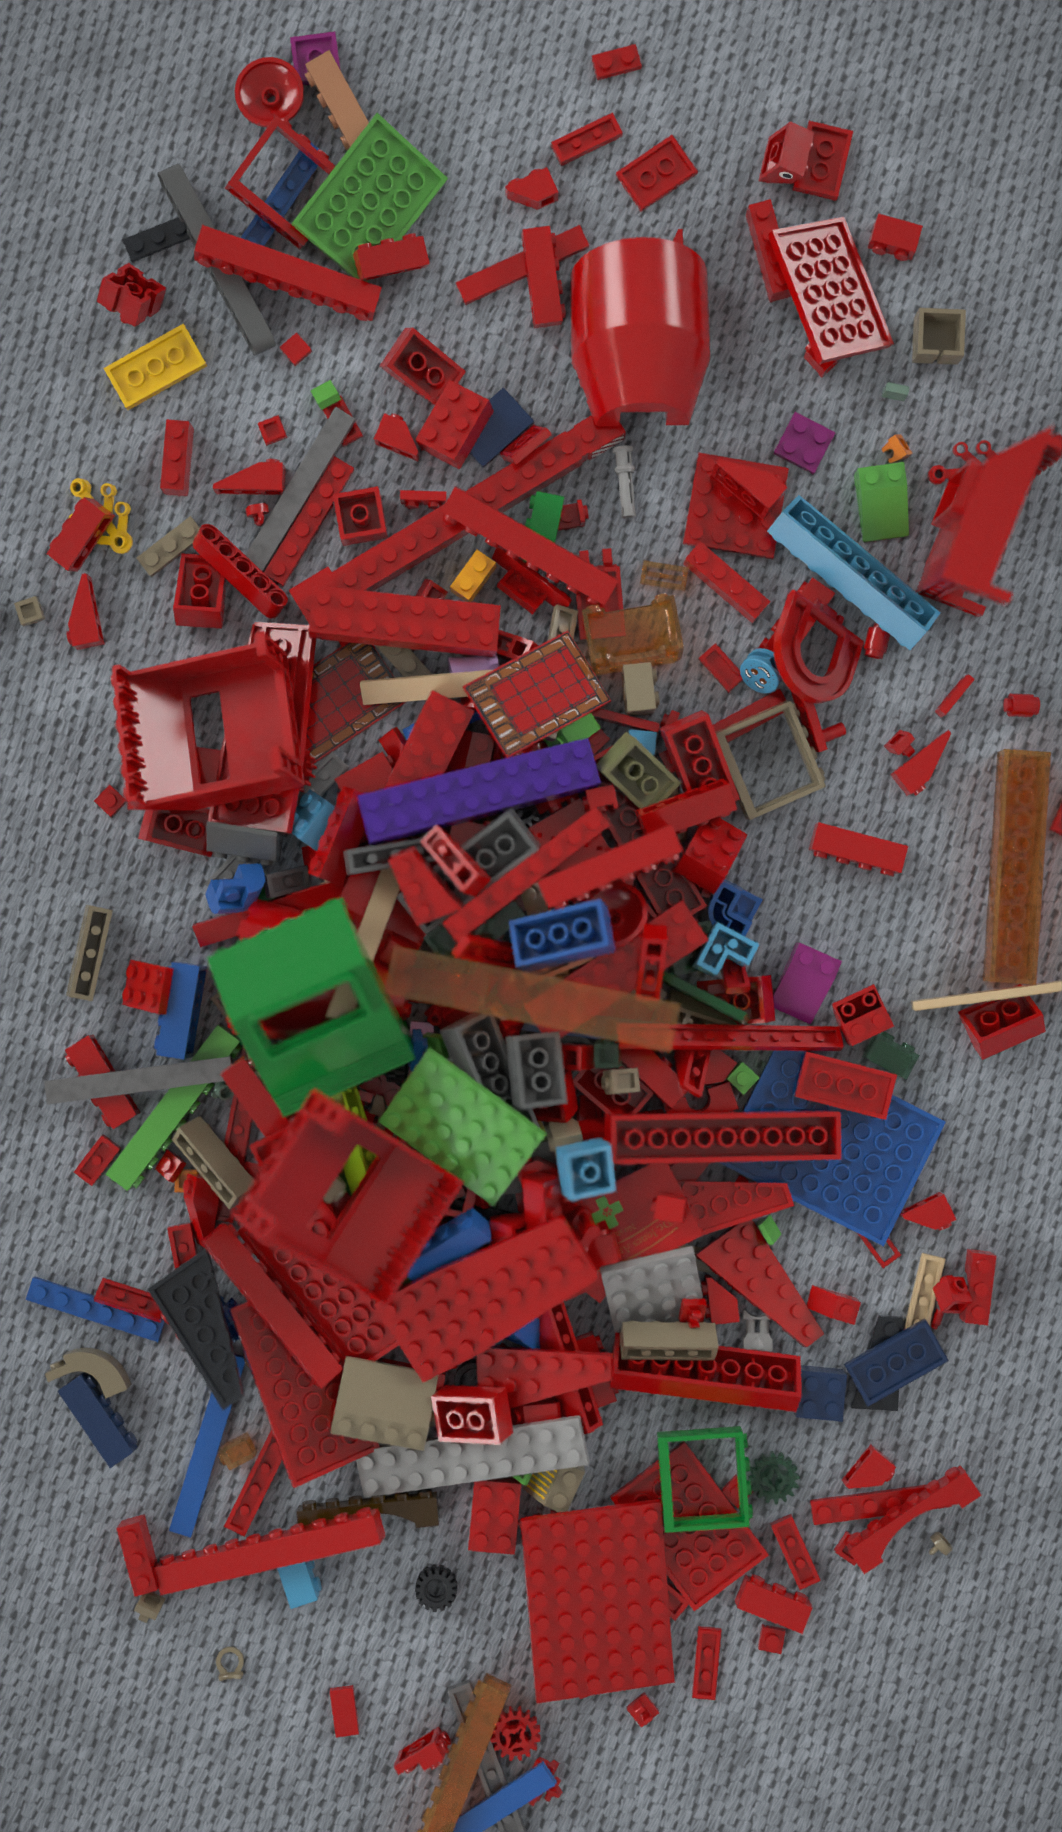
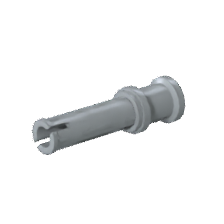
M628 445L613 448V453L616 457L614 471L618 475L621 518L636 517L632 474L635 471L631 456L633 446Z

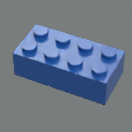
M601 899L509 921L516 967L524 973L616 952L608 906Z
M171 962V966L168 967L174 968L167 1012L166 1015L159 1014L158 1026H161L160 1035H157L155 1038L154 1049H157L156 1055L185 1060L193 1057L207 966L185 962Z

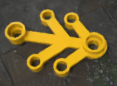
M76 478L71 482L70 490L74 496L81 497L82 499L83 497L93 498L90 494L91 484L89 481ZM105 483L101 486L100 492L104 496V507L113 514L114 496L117 493V489L113 484ZM77 484L81 485L80 491L76 490ZM107 487L111 488L109 495L106 493ZM120 501L114 507L115 513L119 515L117 528L111 521L106 529L110 536H101L97 544L110 545L114 552L125 554L133 545L132 537L127 533L128 514L131 508L128 503ZM121 505L125 506V511L123 513H121L120 511ZM119 538L123 541L121 546L118 545Z

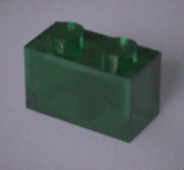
M884 1031L873 1036L862 1057L907 1080L920 1056L914 1052L916 1048L905 1042L902 1045L894 1042L895 1037Z

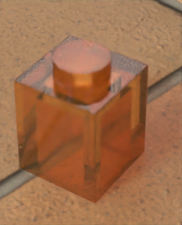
M245 1432L222 1444L218 1455L221 1463L224 1466L227 1465L230 1471L255 1458L257 1450L248 1432Z

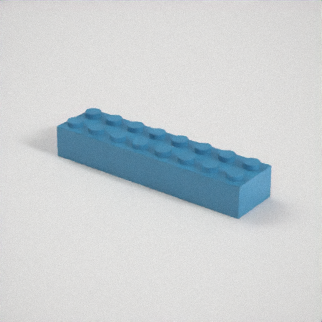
M800 495L782 511L767 531L775 541L783 544L790 550L793 556L801 559L811 571L819 574L829 586L837 589L847 601L855 604L865 616L873 619L883 631L891 634L900 645L909 650L926 634L941 613Z

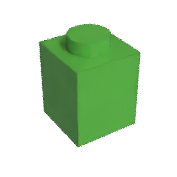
M739 1061L726 1080L744 1095L760 1077L744 1062Z

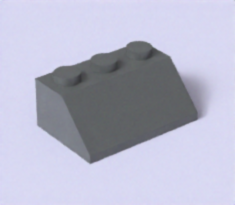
M207 821V851L213 852V857L227 859V855L236 856L237 861L250 862V858L258 859L259 863L267 866H272L273 862H280L284 835L273 831Z
M559 1031L505 1037L513 1108L526 1109L567 1103Z

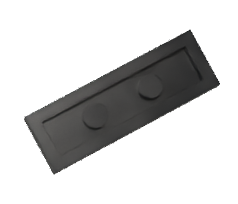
M177 217L122 240L133 263L185 242L190 237L186 232L185 223Z

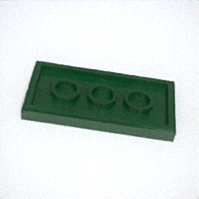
M663 971L662 982L747 1025L750 1016L746 1012Z

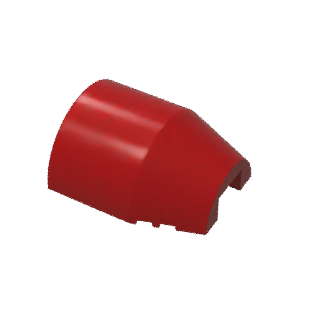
M627 238L596 247L578 260L570 276L572 366L576 370L579 384L586 395L587 404L595 425L619 426L621 412H665L666 425H689L707 367L710 363L708 277L705 262L691 248L678 242L661 238Z

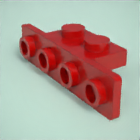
M498 545L492 560L508 572L498 582L497 588L532 615L545 601L553 607L556 605L569 607L572 599L565 592L560 591L547 578L542 577L535 570L526 566V563L519 558L516 560L505 554L507 549Z

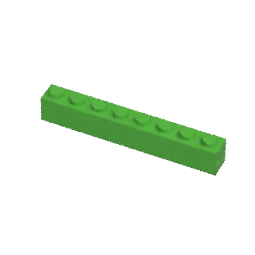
M218 1024L191 1061L229 1056L236 1058L243 1048L240 1046L242 1042L222 1024ZM206 1083L170 1088L105 1175L127 1191L133 1187L137 1189L145 1179L143 1176L147 1168L151 1170L159 1161V1158L156 1156L161 1150L165 1152L173 1142L171 1136L175 1131L177 1132L180 1126L187 1123L184 1120L189 1112L193 1114L201 1104L198 1101L203 1094L207 1096L215 1084Z

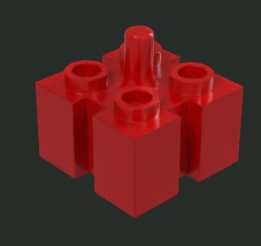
M127 263L118 269L117 274L112 272L102 278L96 302L110 312L118 311L122 323L136 327L144 322L146 317H151L159 312L167 288L152 278L146 279L143 277L144 273Z

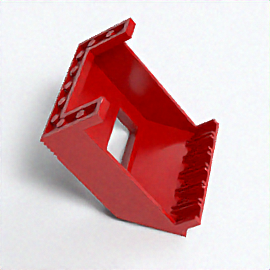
M1054 425L988 458L983 463L970 459L950 477L931 525L940 529L924 566L923 576L920 577L921 581H919L920 585L917 586L918 589L915 590L916 593L976 617L983 616L986 606L963 598L965 591L1001 605L1010 603L1013 593L990 584L1032 480L1036 475L1039 476L1042 471L1047 470V467L1053 466L1054 462L1057 463L1062 458V435H1051Z
M264 631L255 633L256 643L135 671H129L121 664L112 666L110 681L115 693L113 705L117 711L118 719L115 721V725L120 737L118 750L122 756L123 764L120 769L125 781L123 795L127 801L128 810H198L305 786L287 653ZM219 692L230 778L201 784L191 698Z
M313 1089L234 1212L233 1217L263 1243L269 1246L273 1244L367 1294L379 1305L386 1308L394 1298L397 1289L407 1277L409 1270L420 1256L422 1249L433 1235L435 1228L446 1214L448 1207L459 1193L464 1182L401 1141L316 1089ZM360 1145L377 1156L326 1237H323L306 1228V1225L356 1146Z

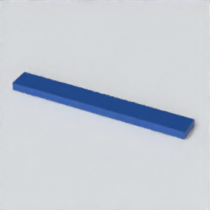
M235 1354L241 1378L246 1357ZM212 1392L169 1528L171 1532L190 1538L193 1535L232 1408L231 1405L222 1410Z

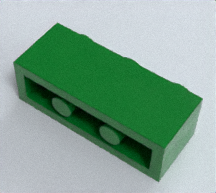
M536 491V495H531L529 509H533L531 519L527 518L525 526L555 543L565 496Z

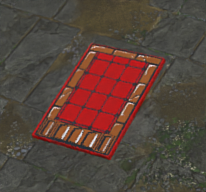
M568 630L462 687L506 758L516 755L611 702V699Z
M350 642L314 664L305 749L310 751V756L315 757L314 762L311 764L314 765L332 751H335L406 703L394 702L363 705L360 688L362 680L395 678L376 651L374 645Z

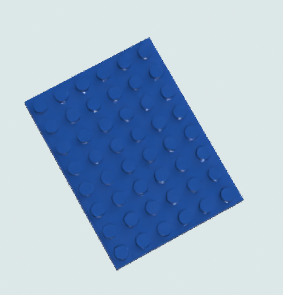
M772 1051L742 1112L828 1110L841 1112V1159L718 1163L758 1183H787L793 1201L884 1246L946 1122L894 1095L891 1098L886 1120L795 1097L794 1094L805 1051Z

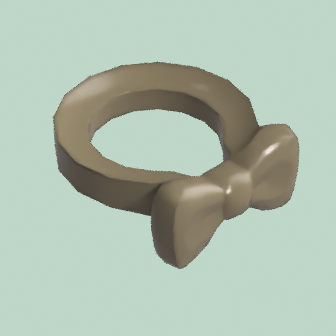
M225 1647L218 1653L216 1666L220 1672L218 1676L219 1681L241 1679L244 1673L241 1669L244 1664V1657L239 1649ZM233 1652L239 1659V1664L234 1672H227L222 1666L221 1657L225 1653Z

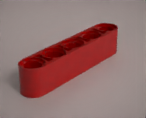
M211 524L202 525L193 540V548L264 616L271 619L277 618L288 602L285 592L215 526Z

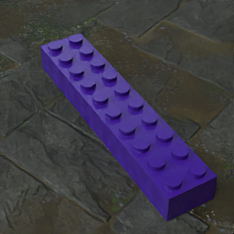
M585 738L359 795L358 804L371 847L430 832L436 825L446 828L501 814L510 807L516 810L583 793L586 790L598 788L601 781L589 740Z

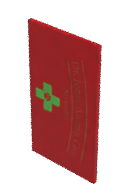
M651 1163L615 1181L616 1191L578 1199L581 1206L587 1208L590 1213V1219L594 1224L598 1225L600 1230L607 1229L608 1233L615 1231L622 1260L617 1263L672 1251L704 1235L688 1202L685 1221L682 1224L654 1219V1212H651V1204L653 1198H657L659 1193L685 1197L669 1163ZM574 1212L565 1216L567 1222H569ZM581 1223L580 1226H579V1228H580L581 1231L583 1232L584 1229H585V1227H584V1225ZM600 1267L596 1268L598 1270V1278L596 1281L589 1284L582 1290L578 1291L571 1297L567 1298L565 1301L575 1298L601 1284H604Z

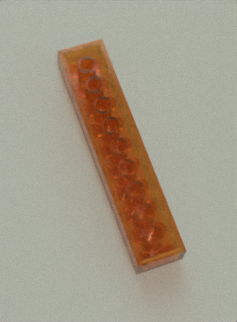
M1003 749L997 752L983 981L1036 985L1051 752Z

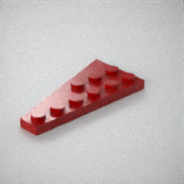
M678 1181L685 1197H688V1203L704 1235L794 1206L787 1183Z
M753 1220L732 1226L695 1253V1257L705 1263L711 1271L718 1274L753 1306H756L765 1313V1316L777 1323L783 1331L801 1346L808 1347L824 1335V1332Z
M492 1346L477 1355V1386L506 1388L509 1409L614 1378V1353Z

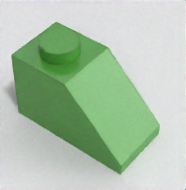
M590 713L557 731L556 740L553 742L543 740L548 747H553L588 738L601 727Z

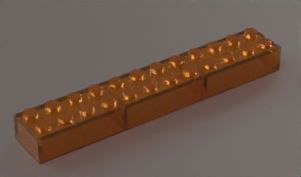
M394 946L385 994L671 1052L675 1030L669 1029L670 1024L676 1026L680 1008L678 1003Z

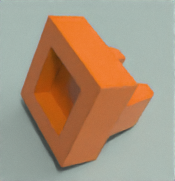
M901 434L892 436L882 448L883 452H887L890 449L894 452L893 457L888 460L889 463L906 459L913 454Z

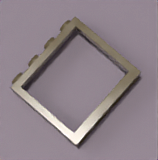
M784 701L715 732L740 798L738 802L745 819L752 820L826 787L824 780H826L824 777L825 773L821 767L818 768L815 761L817 759L816 751L813 746H809L806 739L809 737L807 729L804 725L800 724L798 719L800 716L799 710L796 709L795 704H792L791 701ZM783 711L812 782L754 807L725 736Z

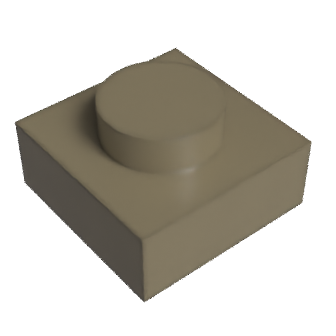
M37 596L14 603L23 627L45 620Z

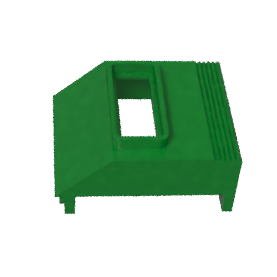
M343 897L331 899L324 906L317 909H308L295 919L288 918L277 927L263 929L258 935L250 939L243 938L234 946L220 948L213 955L207 957L230 1023L283 1117L298 1112L313 1089L327 1097H332L416 1060L410 1028L406 1021H402L348 915L347 904ZM344 982L349 983L360 1004L359 1008L275 1045L271 1044L259 1020Z

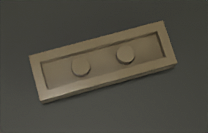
M190 516L136 559L147 573L153 577L193 546V540L200 527Z

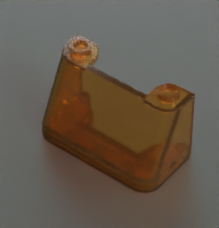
M665 593L658 594L651 601L650 605L605 612V609L600 608L599 605H591L582 610L589 665L594 674L598 676L621 672L623 665L651 662L653 667L680 661L683 656L684 645L675 596H668Z

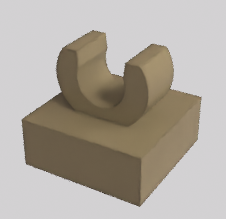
M153 1592L141 1595L134 1609L135 1612L140 1613L138 1620L147 1623L149 1618L156 1620L166 1598Z

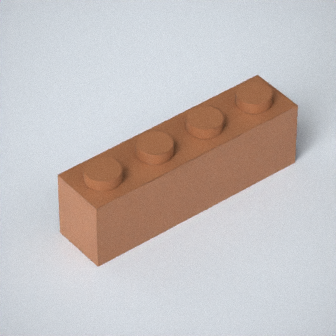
M328 50L305 64L307 69L305 77L311 87L316 86L319 92L316 96L322 108H328L331 114L328 118L335 130L339 128L343 135L340 137V140L345 150L348 151L369 122L331 52Z

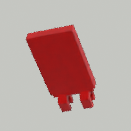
M611 548L602 549L603 565L596 566L619 580L606 604L600 603L599 606H596L586 600L588 596L584 593L579 592L578 595L576 594L580 640L626 636L620 566L613 564ZM579 551V557L589 562V551Z

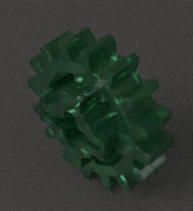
M770 1451V1457H766L762 1453V1460L754 1459L756 1467H750V1472L754 1474L748 1476L750 1482L753 1483L751 1485L752 1491H757L756 1496L758 1499L764 1496L765 1503L767 1504L770 1502V1499H773L775 1505H778V1499L780 1498L787 1502L786 1495L789 1494L793 1497L792 1488H799L798 1483L795 1482V1480L800 1479L799 1474L795 1473L798 1470L796 1464L791 1465L792 1459L790 1457L784 1460L782 1452L775 1456L774 1452ZM778 1464L786 1467L788 1471L779 1469ZM768 1465L764 1472H761V1470ZM774 1470L778 1476L776 1477L774 1482L775 1486L771 1481V1479L773 1478ZM760 1484H762V1486H768L770 1488V1491H767L764 1488H762Z

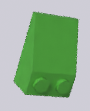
M904 462L858 468L854 474L863 542L909 536L908 491Z

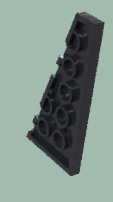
M204 1249L149 1287L148 1291L222 1410H225L244 1397L245 1394L210 1254Z

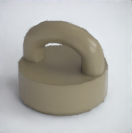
M936 1531L930 1537L935 1544L929 1550L930 1555H934L940 1550L947 1556L953 1551L949 1541L940 1532Z

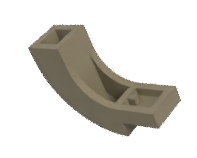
M77 1348L66 1352L63 1355V1359L50 1365L51 1369L45 1373L47 1381L50 1382L72 1372H86L98 1381L105 1399L127 1390L132 1385L126 1370L118 1360L110 1354L94 1348Z

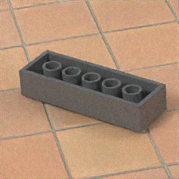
M512 807L460 846L491 878V881L476 896L539 850L540 843ZM438 863L433 866L434 871L443 881L445 880L455 895L464 902L463 906L476 897L463 893ZM400 891L397 899L412 916L404 895ZM456 911L419 926L427 934Z
M492 1010L474 1011L441 1029L440 1033L453 1064L513 1108L507 1047ZM532 1108L515 1109L540 1128Z

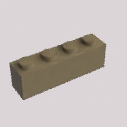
M86 905L66 992L68 997L93 1001L113 910Z
M201 1116L180 1126L172 1141L229 1210L240 1204L254 1183V1178L246 1172L239 1160L231 1154L224 1142L216 1136L210 1125Z
M660 1321L622 1322L619 1334L621 1359L715 1360L718 1351L715 1323L703 1322L699 1323L700 1328H690L689 1323H680V1321L674 1323Z

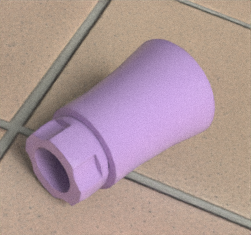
M495 655V658L484 656L448 657L450 673L493 670L499 667L497 655Z

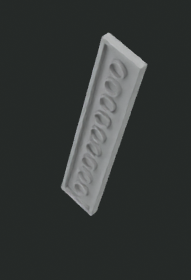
M580 1415L512 1425L513 1434L501 1445L438 1441V1437L427 1438L424 1451L389 1444L381 1445L379 1448L374 1449L373 1453L356 1460L364 1498L588 1465L589 1457Z

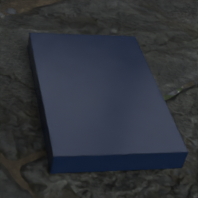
M504 387L489 400L494 412L470 451L473 458L483 468L534 423V420Z

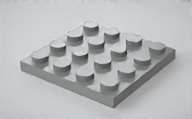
M692 1246L600 1267L616 1333H620L622 1322L660 1321L674 1323L680 1321L679 1311L682 1299H703Z

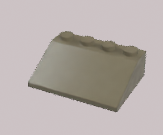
M346 1356L331 1434L424 1451L433 1407L431 1396L436 1391L438 1376L423 1383L413 1368Z

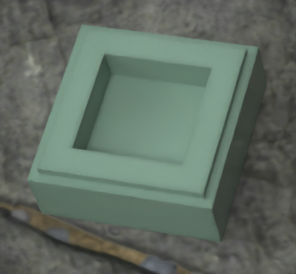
M888 382L883 388L881 397L904 401L908 396L910 387Z

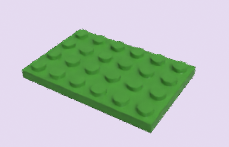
M376 113L291 225L349 276L359 279L353 253L358 250V246L365 243H371L372 246L381 245L380 241L388 238H393L394 242L400 241L448 178L382 116Z
M432 1048L426 1051L379 1120L381 1124L435 1164L462 1180L466 1187L492 1206L495 1205L547 1134Z

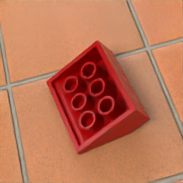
M381 870L349 875L338 899L344 898L347 904L348 915L357 933ZM396 897L378 948L382 949L394 932L416 946L417 954L426 934L420 926H416L413 917Z

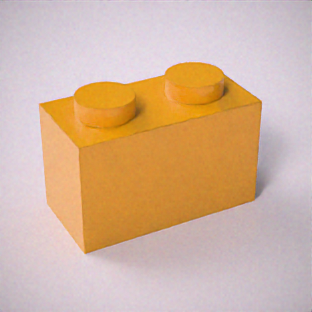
M477 549L451 584V592L465 602H472L496 569V562Z

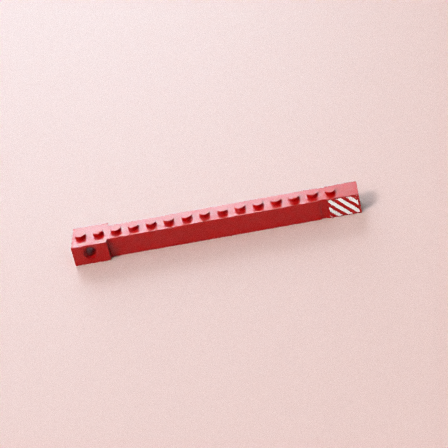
M591 415L574 425L573 429L568 432L564 431L539 446L519 463H511L465 492L504 513L535 494L536 491L542 490L580 467L586 460H591L625 439L626 431L621 423L619 426H596ZM442 505L333 572L329 567H326L289 589V592L309 623L313 585L373 592L469 534L464 530L466 526L459 522L454 525L445 520V514L441 512L444 507Z

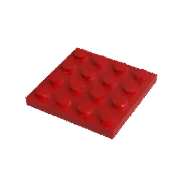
M698 453L683 544L696 546L701 541L709 549L773 559L777 541L767 531L782 512L784 495L763 520L711 476L716 461L721 459L768 471L773 475L777 474L787 483L789 468Z

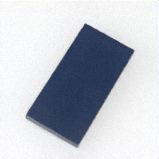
M924 1318L844 1363V1366L865 1404L870 1406L949 1360L927 1320Z

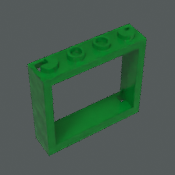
M741 1426L657 1432L665 1533L750 1527L749 1518H753L752 1504H748V1495H752L750 1480H746V1472L750 1471L749 1457H745L744 1448H748L747 1433H743ZM734 1438L740 1513L673 1518L668 1442Z

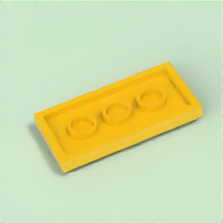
M183 323L103 369L125 408L130 410L207 367V364Z

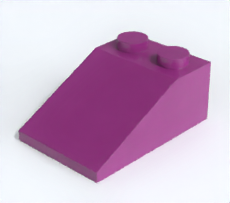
M800 942L796 943L774 991V1009L811 1024L834 982L842 961Z

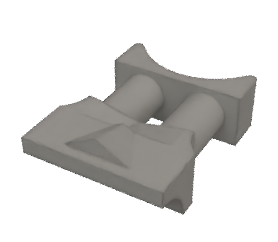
M742 1309V1318L746 1320V1332L742 1337L743 1349L773 1351V1339L769 1333L770 1319L764 1314L756 1316ZM755 1320H760V1332H755Z

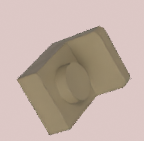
M638 1068L603 1071L601 1085L605 1094L640 1092Z

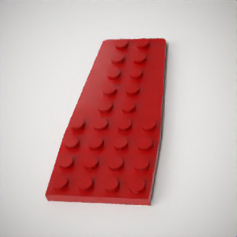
M255 622L252 625L248 644L256 643L255 633L264 631L287 653L303 768L316 639L309 638V625ZM225 736L219 755L216 781L230 778ZM299 788L210 807L208 821L292 834Z
M558 1216L434 1269L397 1289L394 1298L386 1308L377 1302L374 1303V1306L424 1383L484 1352L593 1283L598 1278V1270L566 1218Z

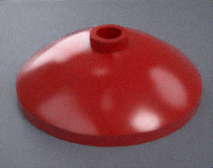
M264 57L252 61L241 71L235 84V99L240 112L248 121L257 126L267 128L275 116L285 118L289 122L297 115L303 103L304 87L299 73L291 64L279 58ZM272 96L276 98L274 102L268 101Z
M611 882L612 887L600 892L598 888L590 890V896L582 899L580 904L601 899L608 906L615 948H620L630 944L640 936L643 924H646L648 920V907L643 895L635 887L623 882ZM614 920H619L617 924H612Z

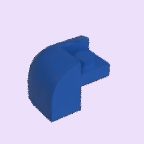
M261 863L239 864L233 879L211 880L205 893L210 910L214 914L239 913L246 911L253 902L257 901L265 883V874Z
M724 880L710 900L708 907L709 919L712 925L718 922L746 936L752 925V919L763 899L730 881Z

